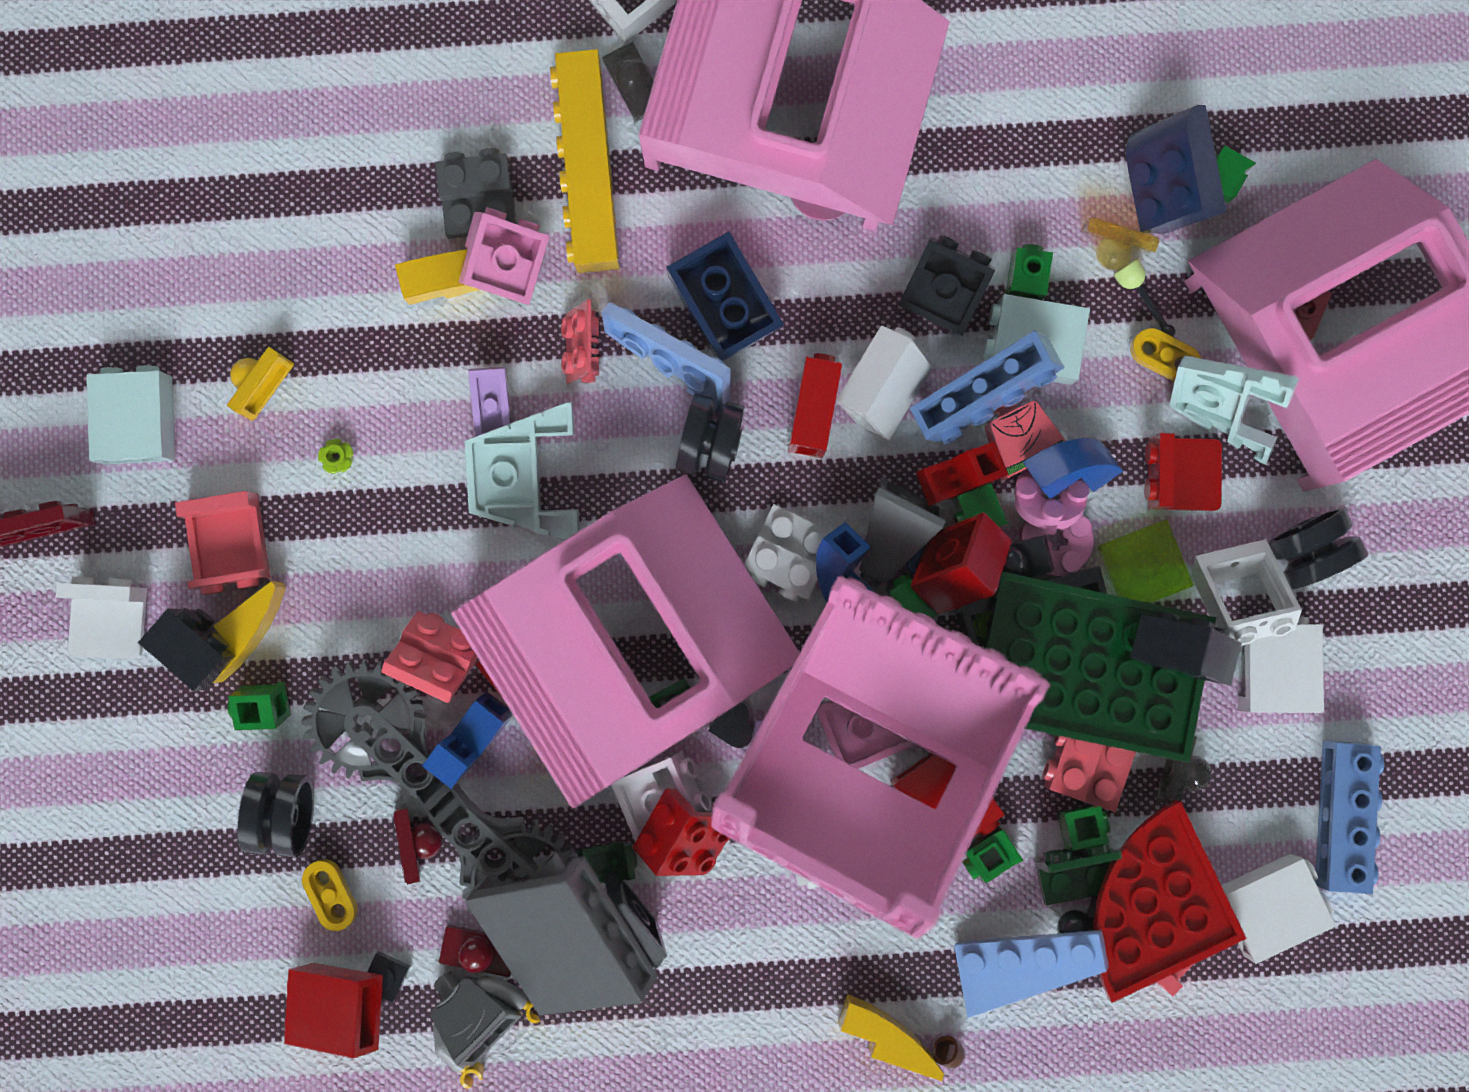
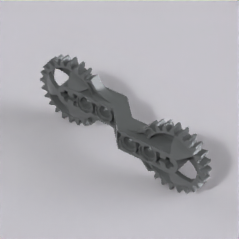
M363 659L360 669L357 670L352 662L348 661L345 668L346 673H342L337 667H334L331 671L333 680L325 676L320 677L318 682L323 690L312 688L309 695L316 701H307L303 707L306 711L313 713L304 716L302 719V724L312 726L311 729L305 732L304 739L316 740L309 751L314 753L322 750L323 754L319 763L322 765L332 760L334 762L332 773L337 772L343 766L346 768V778L348 779L352 776L354 770H359L361 781L390 780L400 784L418 801L440 834L456 848L461 863L459 885L467 886V888L462 890L463 899L468 897L483 876L488 875L495 887L525 882L523 879L515 882L514 873L520 878L527 875V881L561 875L571 860L576 858H569L574 853L572 844L562 847L565 842L563 833L552 838V825L549 824L543 831H540L537 819L534 820L530 828H526L523 817L504 819L489 816L468 798L458 783L451 789L428 770L421 776H413L409 773L407 767L410 764L416 762L424 764L431 754L425 738L426 715L416 713V711L423 707V700L412 701L418 689L414 687L406 689L405 683L381 673L382 661H378L374 670L369 669L366 659ZM353 677H357L363 698L353 701L348 680ZM392 686L395 687L399 692L384 707L377 702ZM367 714L371 716L370 723L364 722L361 725L357 723L359 716L364 717ZM373 731H378L375 738H372ZM346 732L351 739L335 753L330 746ZM389 737L395 738L399 741L401 747L396 751L390 752L381 746V741ZM465 823H473L479 829L473 835H464L459 831V828ZM550 845L555 849V852L538 870V865L532 858L546 846ZM491 848H500L505 853L503 857L496 860L489 859L485 855Z

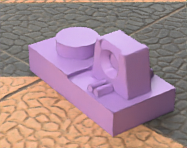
M506 366L469 369L475 437L511 424Z

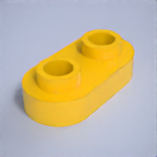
M1154 328L1141 331L1133 338L1130 344L1131 355L1138 364L1175 382L1178 370L1175 367L1176 359L1182 360L1184 356L1201 359L1200 354L1195 348ZM1144 343H1149L1153 347L1152 354H1146L1143 351Z
M320 859L307 866L302 875V885L320 923L331 931H341L347 928L356 919L358 907L339 866L328 859ZM320 871H324L329 875L328 883H322L319 880ZM336 904H340L345 908L344 916H339L335 913L334 907Z

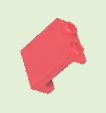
M241 491L175 502L177 517L185 518L194 580L187 581L188 589L201 590V595H210L224 592L223 586L236 584L237 589H247L260 586L259 580L271 578L257 493Z

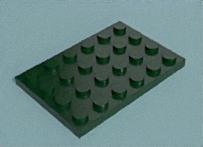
M1002 572L998 582V589L993 598L984 649L995 650L1005 656L1007 661L1019 667H1027L1038 672L1043 679L1050 683L1044 697L1035 706L1025 729L1172 760L1190 762L1205 680L1196 679L1181 672L1146 665L1131 659L1130 656L1141 614L1156 617L1157 611L1179 616V622L1191 624L1192 618L1216 623V617Z

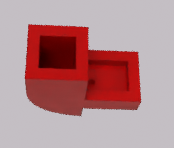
M994 441L968 450L950 460L923 468L916 472L927 503L931 506L995 482L1007 476L1008 472Z

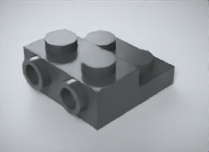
M486 148L479 151L478 157L465 158L463 153L452 152L443 156L444 161L435 162L438 194L442 201L445 236L448 239L467 237L474 212L485 213L486 207L506 213V221L517 224L511 163L506 153L500 154L499 149Z

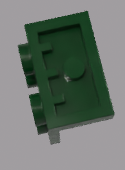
M1109 844L1079 849L1080 852L1076 853L1065 851V849L1044 852V859L1035 861L1044 905L1048 906L1099 895L1101 884L1111 861L1123 858L1121 850L1109 848Z

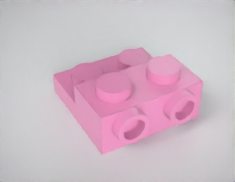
M486 207L485 213L474 212L464 246L468 248L458 283L529 305L550 236L538 232L540 226L535 223L519 219L517 225L506 221V213Z

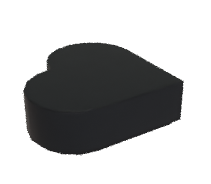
M742 702L738 703L718 716L708 731L732 747L744 748L748 746L753 738V730L747 723L749 719L747 706Z

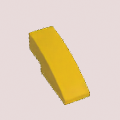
M468 249L394 264L403 299L409 305L442 296L448 299L480 290L458 283Z
M270 581L214 625L220 636L229 643L230 646L227 649L235 655V658L213 683L224 682L257 648L280 608L287 588L283 582Z
M847 994L838 1021L841 1032L870 1041L868 1049L871 1058L939 1081L943 1080L944 1073L940 1064L934 1060L927 1047L908 1028L874 1005Z

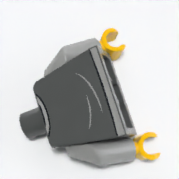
M450 971L441 975L434 983L435 989L443 998L431 1011V1019L434 1022L435 1053L455 1073H461L460 1083L464 1088L469 1089L473 1086L474 1081L468 1073H474L480 1080L483 1079L485 1073L484 1066L478 1060L522 1017L519 1010H526V1017L530 1022H540V1018L530 1012L533 1005L524 991L510 982L486 975L480 978L467 976L459 982Z

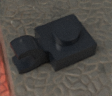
M378 951L367 972L383 975L382 1006L384 999L391 1002L397 999L411 966Z

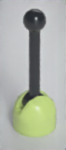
M1135 259L1114 273V277L1121 286L1137 290L1162 328L1161 331L1174 337L1176 333L1175 328L1167 324L1142 286L1146 273L1139 259Z

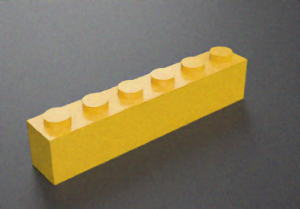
M598 49L555 53L556 66L550 67L552 88H558L559 101L553 102L555 123H561L562 136H556L558 157L565 159L566 171H560L559 177L562 193H568L569 206H563L565 228H571L572 241H566L568 263H574L578 273L620 269L602 69Z

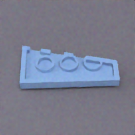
M609 302L602 310L606 334L641 359L647 355L651 357L658 371L667 378L676 375L689 386L687 392L692 396L696 393L712 397L716 404L715 412L718 414L724 403L727 401L731 402L730 368L717 357H709L698 351L690 342L686 340L680 341L667 334L661 326L649 324L637 317L628 308H620Z
M1102 930L958 941L954 945L967 1018L1104 973L1109 968Z

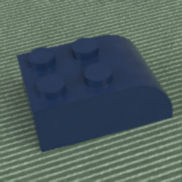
M1196 105L1130 135L1126 145V161L1140 233L1167 234L1227 212L1206 105Z
M730 231L666 267L669 280L710 350L720 360H727L784 327L781 318Z

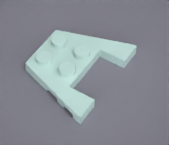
M1184 356L1178 366L1169 406L1207 430L1214 426L1228 435V443L1236 448H1240L1242 444L1256 452L1255 460L1266 465L1272 454L1277 437L1241 423L1249 396L1252 394L1287 408L1299 378L1292 375Z
M566 402L464 441L470 514L512 526L516 525L533 530L539 534L550 535L564 540L580 531L578 509L541 510L537 437L568 436L575 434L573 402Z

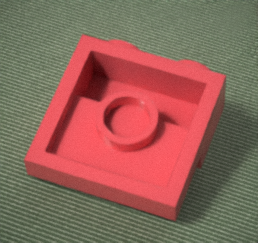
M418 610L404 628L399 643L384 661L381 673L449 704L476 663L478 656L461 629L445 623L444 619L436 613L425 614Z
M1055 735L1054 745H1057L1054 758H1049L1045 764L1042 779L1046 780L1044 787L1116 813L1136 752Z

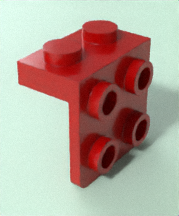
M1159 433L1148 438L1145 447L1148 478L1144 488L1145 499L1148 500V510L1216 511L1220 509L1222 504V444L1219 440L1175 438V433Z
M665 788L632 848L656 876L705 875L713 869L717 857L730 838L711 828L713 812H696L676 789Z

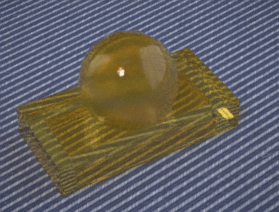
M1094 217L1085 220L1081 233L1103 239L1097 247V260L1102 267L1114 271L1122 269L1129 263L1132 249L1148 254L1154 253L1160 241L1158 237Z

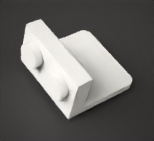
M72 576L71 584L57 583L56 598H72L68 653L71 656L139 659L142 656L143 647L137 642L144 636L147 588L131 587L132 580L112 578H108V586L95 585V578Z

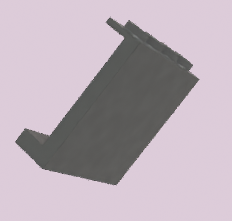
M585 857L572 859L561 875L495 887L488 875L483 876L464 900L539 1015L639 1004L643 1002L658 977Z

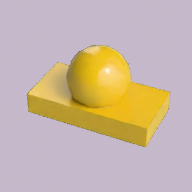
M269 346L259 360L253 358L239 359L230 371L231 382L237 388V391L226 406L247 419L254 421L292 369L294 363Z

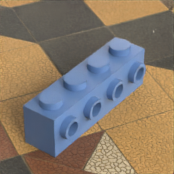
M1034 330L910 407V410L926 440L948 444L963 435L961 430L971 424L976 426L991 419L994 416L993 411L1003 405L1009 407L1021 401L1025 397L1024 392L1032 387L1037 386V388L1053 382L1057 378L1056 373L1065 367L1048 336Z
M1323 740L1316 855L1318 880L1315 883L1318 887L1327 891L1373 894L1374 885L1378 881L1379 873L1375 863V851L1380 844L1377 812L1382 806L1379 774L1384 769V757L1381 753V746L1367 743Z

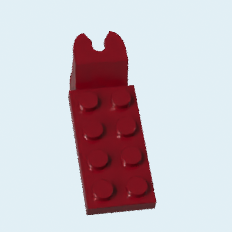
M50 501L39 504V510L29 513L25 509L2 513L3 519H0V547L95 525L93 510L79 508L78 504L63 505L62 501Z

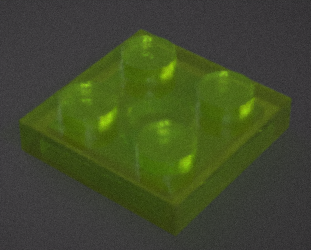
M1168 519L1097 545L1115 592L1119 597L1152 603L1194 586Z

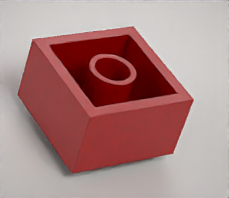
M985 512L944 528L926 543L910 588L938 615L953 609H960L964 605L981 599H988L995 595L998 589V582L1006 563V557L1012 540Z

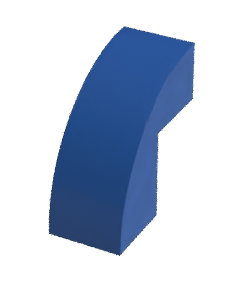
M1077 438L1055 444L1023 462L1042 491L1050 499L1080 478L1095 492L1123 472L1106 446L1101 441L1093 438Z
M846 522L826 535L821 540L817 550L816 574L826 603L829 600L831 589L838 576L858 580L868 590L874 592L854 572L871 547Z
M486 691L473 702L452 733L438 743L422 767L452 789L488 749L514 714L506 705Z

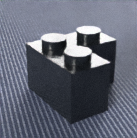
M167 608L137 642L192 691L207 690L235 658V655L227 649L230 646L229 643L212 626L215 622L213 618L198 608L196 610Z
M1157 611L1156 617L1141 614L1130 656L1131 659L1146 665L1181 672L1196 679L1227 686L1232 685L1242 642L1229 637V630L1215 627V623L1192 618L1191 624L1179 622V616Z

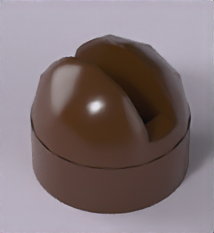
M945 1035L940 1037L933 1046L932 1054L934 1060L945 1068H957L965 1059V1050L962 1044L952 1036Z

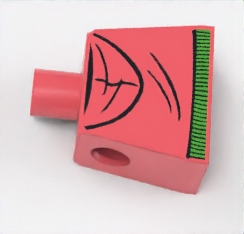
M1035 400L1021 407H1018L1017 403L1009 407H1005V405L996 409L999 418L985 426L988 442L995 441L1008 472V475L1001 478V481L1027 469L1023 462L1033 455L1055 444L1066 441Z

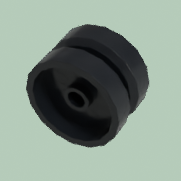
M695 393L683 429L675 470L694 475L700 469L703 456L708 455L705 470L707 478L726 483L732 461L735 462L743 429H740L745 406L727 401L720 409L717 422H714L715 403L713 398Z
M1345 507L1306 519L1268 542L1276 560H1290L1299 557L1289 563L1283 572L1291 589H1298L1320 582L1354 566L1368 557L1369 552L1361 537L1348 536L1336 540L1348 533L1353 526V522Z
M254 772L250 775L241 796L238 812V843L242 852L265 855L273 848L274 853L278 856L298 858L303 854L311 832L314 814V787L309 776L288 774L280 781L279 776L275 773Z

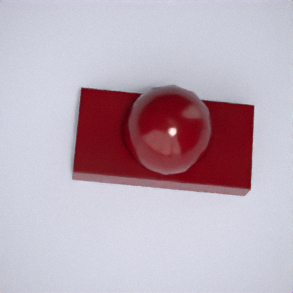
M407 806L396 808L393 811L404 880L407 885L420 882L416 858L430 859L441 850L443 837L437 828L430 823H421L411 829Z
M449 924L446 926L438 963L460 967L470 973L485 972L505 977L512 975L485 932Z

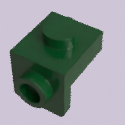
M613 841L577 849L578 858L585 857L601 884L605 883L604 878L614 870L620 874L623 880H633L636 878L635 869L637 868L638 860L630 842Z

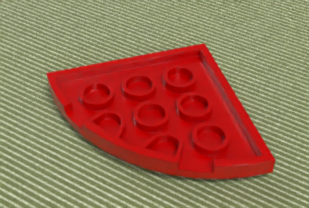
M1175 800L1146 819L1120 847L1119 850H1121L1123 858L1113 860L1109 865L1096 902L1093 931L1102 930L1109 965L1108 970L1099 974L1106 996L1111 1003L1247 939L1181 801Z

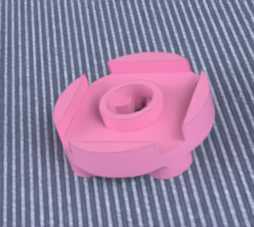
M1025 469L1019 475L1014 490L1015 508L1025 521L1035 527L1044 529L1045 525L1057 526V529H1065L1075 524L1082 517L1089 495V487L1080 478L1057 494L1058 500L1055 498L1045 499L1043 497L1044 492L1029 470Z
M1082 515L1075 524L1065 529H1057V526L1045 525L1043 529L1025 521L1020 531L1019 541L1046 535L1047 539L1048 535H1054L1056 530L1060 531L1062 538L1065 539V545L1059 546L1058 550H1053L1052 543L1047 541L1055 570L1044 575L1063 576L1076 572L1087 562L1093 550L1094 537L1092 525L1088 518Z

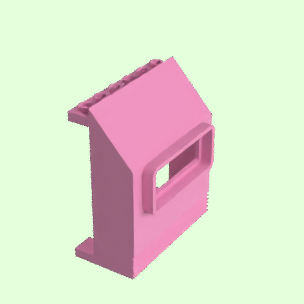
M677 0L639 131L645 168L659 171L661 162L863 217L865 219L862 228L876 231L879 222L893 226L950 21L922 0H842L854 4L855 7L818 138L815 143H811L766 129L802 0Z
M1372 160L1188 260L1194 274L1184 281L1191 294L1203 287L1247 367L1299 378L1287 408L1269 401L1267 402L1308 472L1296 479L1303 492L1345 482L1469 414V241L1448 206L1379 160ZM1417 243L1443 289L1324 354L1317 355L1293 310Z
M687 474L611 511L451 612V615L572 809L736 706L791 668L800 654ZM617 553H621L700 678L698 684L660 708L654 707L577 584L579 577Z
M838 576L831 589L829 600L725 793L721 792L713 808L711 828L918 939L936 925L942 912L939 909L1028 720L1035 706L1044 697L1050 683L1043 679L1038 672L1027 667H1019L1007 661L1001 653L992 649H984L972 643L964 634L956 631L950 632L937 625L932 618L920 613L915 614L903 608L895 599L888 596H880L868 590L860 581ZM828 698L954 764L956 770L937 809L928 807L805 742L803 736L822 700Z

